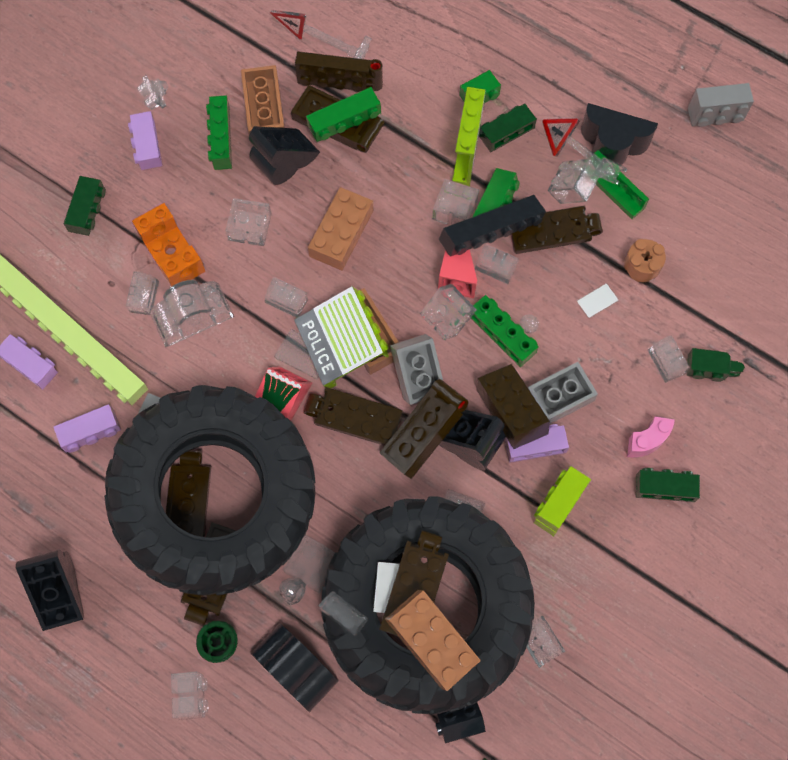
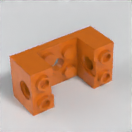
M165 203L132 220L138 235L173 290L205 272L200 257L193 246H189ZM169 248L176 249V251L173 254H166V251Z

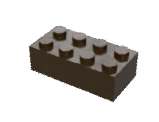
M512 364L477 378V392L491 414L503 422L505 427L502 431L505 433L513 449L549 434V419Z

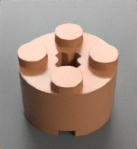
M638 239L630 247L624 261V268L629 273V276L638 282H649L656 278L665 264L664 246L653 240Z

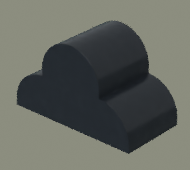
M588 103L581 126V133L586 141L594 145L592 149L593 155L599 150L617 168L624 164L628 155H640L647 151L658 123Z
M254 126L249 134V141L253 145L249 157L274 185H279L289 180L298 168L309 165L320 153L306 136L296 128Z
M464 410L461 412L463 414L439 446L456 454L461 460L472 467L484 471L506 439V435L502 431L505 426L498 417Z
M56 550L16 562V571L42 631L83 620V607L77 589L75 568L67 551Z
M281 623L251 653L308 712H311L339 682Z

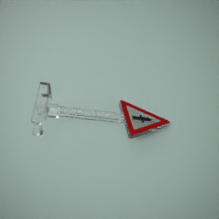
M271 10L270 12L271 15L299 39H302L304 32L346 52L347 55L358 59H364L369 50L372 38L368 36L364 37L359 48L313 27L307 26L305 24L306 14Z
M579 119L543 120L553 156L557 157L565 144L568 143L597 166L593 172L597 177L614 184L619 183L616 178L621 171H627L626 167L604 157L600 159L571 137L580 122Z

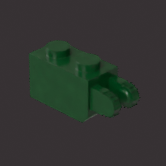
M692 348L688 354L687 376H692L694 379L709 378L712 381L721 382L725 381L727 377H739L745 369L743 363L731 361V356L727 352Z

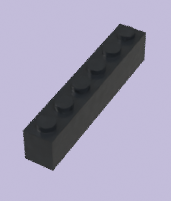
M532 195L445 227L441 232L439 241L450 257L456 254L461 255L469 249H477L482 244L492 243L498 238L508 237L516 231L521 232L529 226L539 225L543 220L542 218L546 210L536 196Z

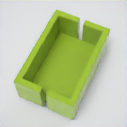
M570 466L568 471L563 470L555 482L557 487L553 485L545 497L546 504L542 502L536 510L534 524L554 537L591 479Z

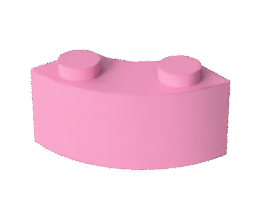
M654 417L648 429L642 432H633L629 438L627 457H642L656 451L670 435L674 419Z

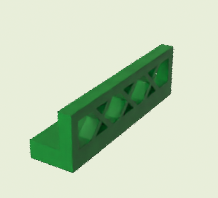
M597 150L593 155L592 161L582 168V172L631 219L635 218L646 208L649 198Z

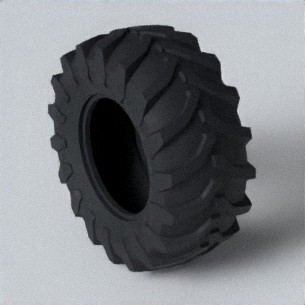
M198 385L192 387L191 391L175 392L161 397L158 405L154 404L133 418L132 427L125 430L113 448V459H110L106 471V495H104L108 521L113 530L112 533L121 546L122 551L138 569L145 572L146 576L168 588L179 589L183 593L223 595L260 583L275 573L290 559L308 530L309 521L314 510L316 494L314 484L316 482L312 459L299 431L273 404L261 397L256 398L236 387L218 388ZM208 445L227 447L243 455L256 470L262 488L261 505L254 517L241 529L226 536L213 538L195 536L185 532L170 520L161 505L162 482L170 466L187 451Z
M430 496L426 501L425 499L397 500L394 502L393 507L387 506L373 511L365 516L362 525L358 524L340 542V548L338 552L334 553L326 572L325 586L322 588L321 608L324 632L329 647L339 666L355 685L367 695L376 698V701L401 711H412L415 714H440L447 711L453 712L475 704L483 697L485 698L490 695L498 686H501L518 665L520 657L523 656L529 642L533 625L532 621L534 620L535 602L533 585L525 559L499 523L494 520L491 521L478 509L469 504L462 503L460 505L442 497ZM422 530L442 536L438 553L449 554L447 562L458 568L468 578L475 591L478 604L475 628L464 641L481 661L448 691L439 687L410 650L393 641L385 631L379 630L381 624L377 613L374 612L378 562L400 564L407 541L417 546Z

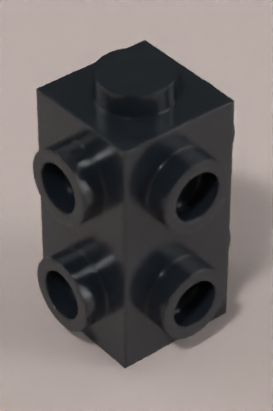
M477 702L453 712L447 711L437 714L439 722L435 723L438 736H443L445 744L486 732L483 716Z

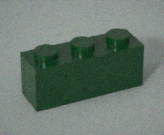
M524 103L521 106H515L506 114L499 115L495 120L484 123L480 127L479 137L488 150L493 152L535 129L537 118Z
M79 176L63 223L68 232L89 236L91 230L94 229L95 217L100 212V202L106 193V189L100 179Z
M642 468L636 474V498L696 502L700 498V475L694 474L692 471L674 473L670 469H664L660 472L654 471L653 468Z

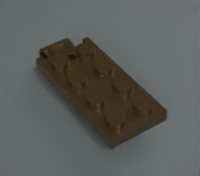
M585 205L546 212L539 225H532L521 232L516 231L512 233L515 253L521 254L590 242L592 236L603 233L600 215L598 213H591L586 216Z
M327 387L324 390V398L316 394H309L304 414L317 417L314 422L315 425L384 446L396 433L403 411Z
M190 450L180 456L181 466L171 465L166 514L175 525L185 532L205 537L211 466L201 467L202 451Z
M212 522L206 537L226 536L236 530ZM183 593L181 603L189 604L184 619L204 626L209 612L215 613L216 616L220 615L228 594L205 595L207 599L203 601L201 597L204 595Z
M422 530L417 546L407 541L379 630L397 635L385 618L417 590H424L434 603L449 556L447 553H438L442 536ZM422 557H426V558H427V562H426V563H423V562L421 561V558H422Z

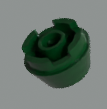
M224 621L207 623L201 628L196 639L198 653L203 659L211 663H221L228 660L234 654L238 644L236 631L230 624Z

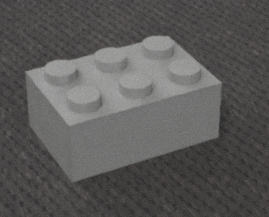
M750 84L696 89L688 106L691 125L704 127L711 124L721 125L729 122L739 123L744 121L754 102Z
M424 334L390 345L403 399L410 405L420 402L436 380H443L433 338Z
M579 362L528 387L549 419L550 424L594 402L598 395Z

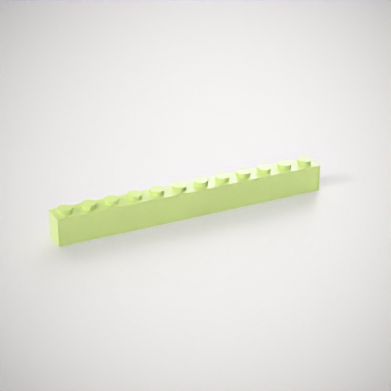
M0 255V292L6 297L11 296L13 298L12 302L19 309L23 307L26 310L24 313L32 321L36 319L39 322L37 325L44 332L50 331L52 333L50 335L51 338L58 344L62 342L65 345L63 348L71 356L75 354L78 357L76 360L83 367H90V373L97 379L101 377L105 381L103 383L105 387L110 391L114 389L118 393L116 396L124 404L128 402L133 405L148 390L145 383Z

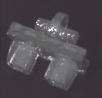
M144 75L142 77L143 83L137 88L144 97L148 94L151 95L144 100L146 106L151 110L157 106L163 109L167 106L162 97L166 95V90L168 89L167 82L160 81L159 79H156L154 82L149 80L147 75Z

